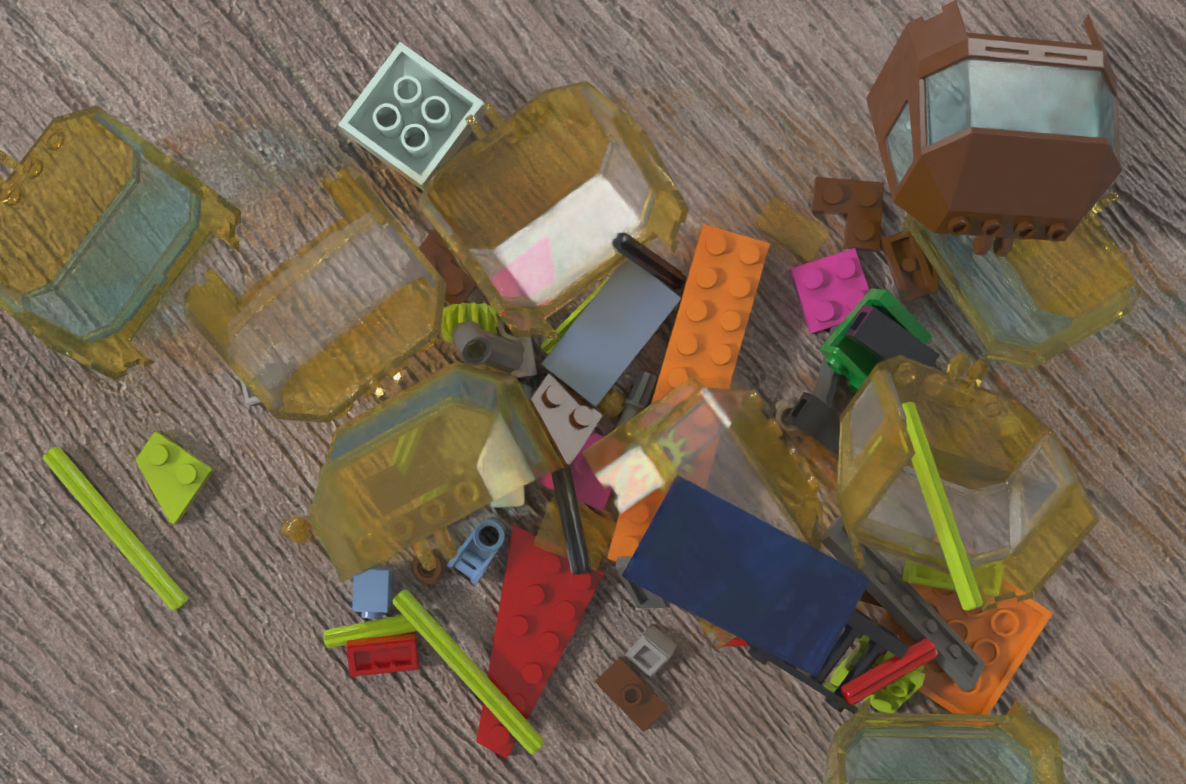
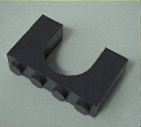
M862 306L844 335L873 355L883 370L884 389L877 404L862 415L847 417L834 410L815 395L804 392L785 419L790 425L859 471L864 466L866 467L871 464L877 455L876 448L882 439L887 438L894 431L897 425L895 407L915 400L917 395L916 389L923 380H927L936 369L935 362L940 354L875 307Z

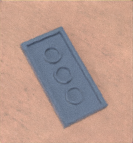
M625 258L541 365L596 407L672 312L681 298L650 273L628 258Z

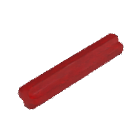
M925 638L909 647L901 659L895 655L843 685L841 692L844 699L850 705H855L936 658L938 652L935 644L928 638Z

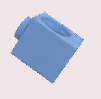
M359 567L354 569L352 612H362L361 618L378 619L382 618L383 613L392 610L393 568Z

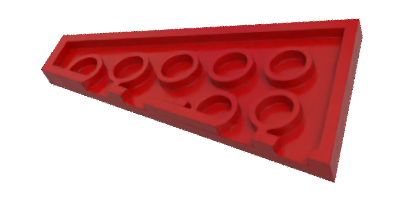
M513 524L487 677L521 715L528 720L605 573L591 566V572L583 575H573L567 552ZM483 703L476 742L507 759L517 739Z

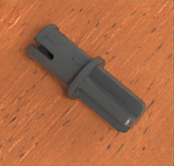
M642 370L638 373L628 399L623 401L626 405L614 432L634 440L644 412L649 411L647 404L657 383V376Z

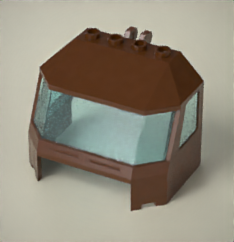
M956 0L942 6V13L926 21L921 16L907 23L866 98L893 203L933 233L975 236L973 239V251L976 255H986L993 244L995 255L1006 257L1013 248L1014 238L1020 240H1050L1052 242L1065 241L1122 171L1120 164L1117 79L1090 15L1088 14L1083 22L1092 45L968 33L965 30Z

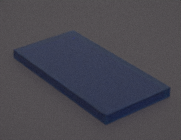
M678 474L622 574L626 580L815 677L820 672L871 580L859 571Z

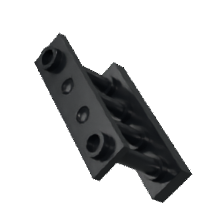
M792 566L784 578L795 587L791 592L794 596L761 640L747 631L743 632L741 637L751 647L748 653L763 665L770 661L826 696L824 700L838 712L842 713L846 709L858 716L862 710L856 704L850 705L844 699L841 687L869 671L881 654L885 655L889 651L901 659L909 647L892 631ZM814 601L820 605L817 609L819 614L787 657L775 650L774 647L804 606H810ZM839 618L845 622L842 625L845 629L813 672L799 665L831 621L835 623ZM863 635L870 638L867 641L869 646L838 688L826 682L825 679L855 639H861Z

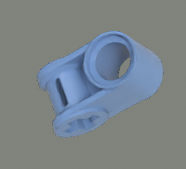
M497 519L482 521L476 526L468 539L462 543L447 566L450 568L456 567L471 578V583L475 586L493 562L492 559L507 538L505 525ZM485 526H493L498 530L499 540L497 543L488 544L482 539L481 532Z

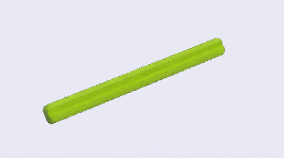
M906 402L895 407L894 411L963 610L978 608L983 605V599L915 403Z
M53 447L43 456V460L165 604L172 611L180 609L188 601V597L64 451L60 447Z
M402 590L392 601L396 608L530 754L536 753L544 745L545 741L542 736L408 590Z

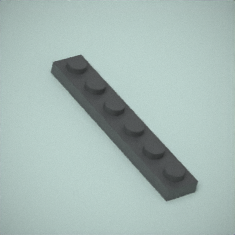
M844 515L834 519L820 542L917 643L928 638L935 644L938 655L933 660L963 691L974 688L985 666V662L908 582L902 581V576Z

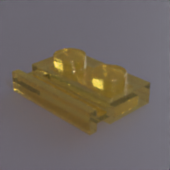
M552 496L533 545L569 559L556 497ZM579 507L591 568L597 571L616 522Z

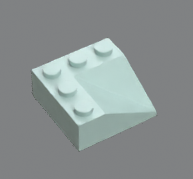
M399 42L338 125L345 135L427 193L486 114V109L482 100Z

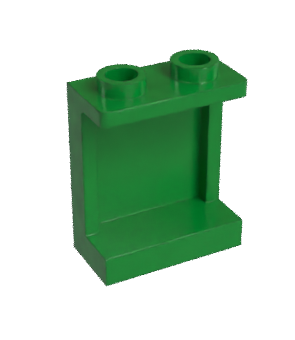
M871 288L819 350L827 357L825 363L837 374L841 375L843 373L850 380L848 386L852 391L861 397L867 395L879 398L883 392L878 386L884 380L883 370L879 362L873 355L844 335L862 306L875 307L924 344L932 336L888 290Z

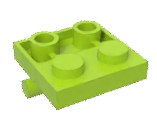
M863 635L861 639H856L860 644L835 669L830 683L837 687L841 684L869 646L867 641L870 638ZM889 651L885 655L881 654L869 670L895 655ZM925 664L863 700L871 704L875 709L892 715L923 685L925 674L922 673Z

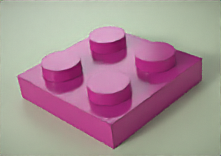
M855 248L789 270L810 334L840 325L869 291Z

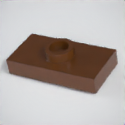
M620 656L595 680V683L643 732L668 709V706Z

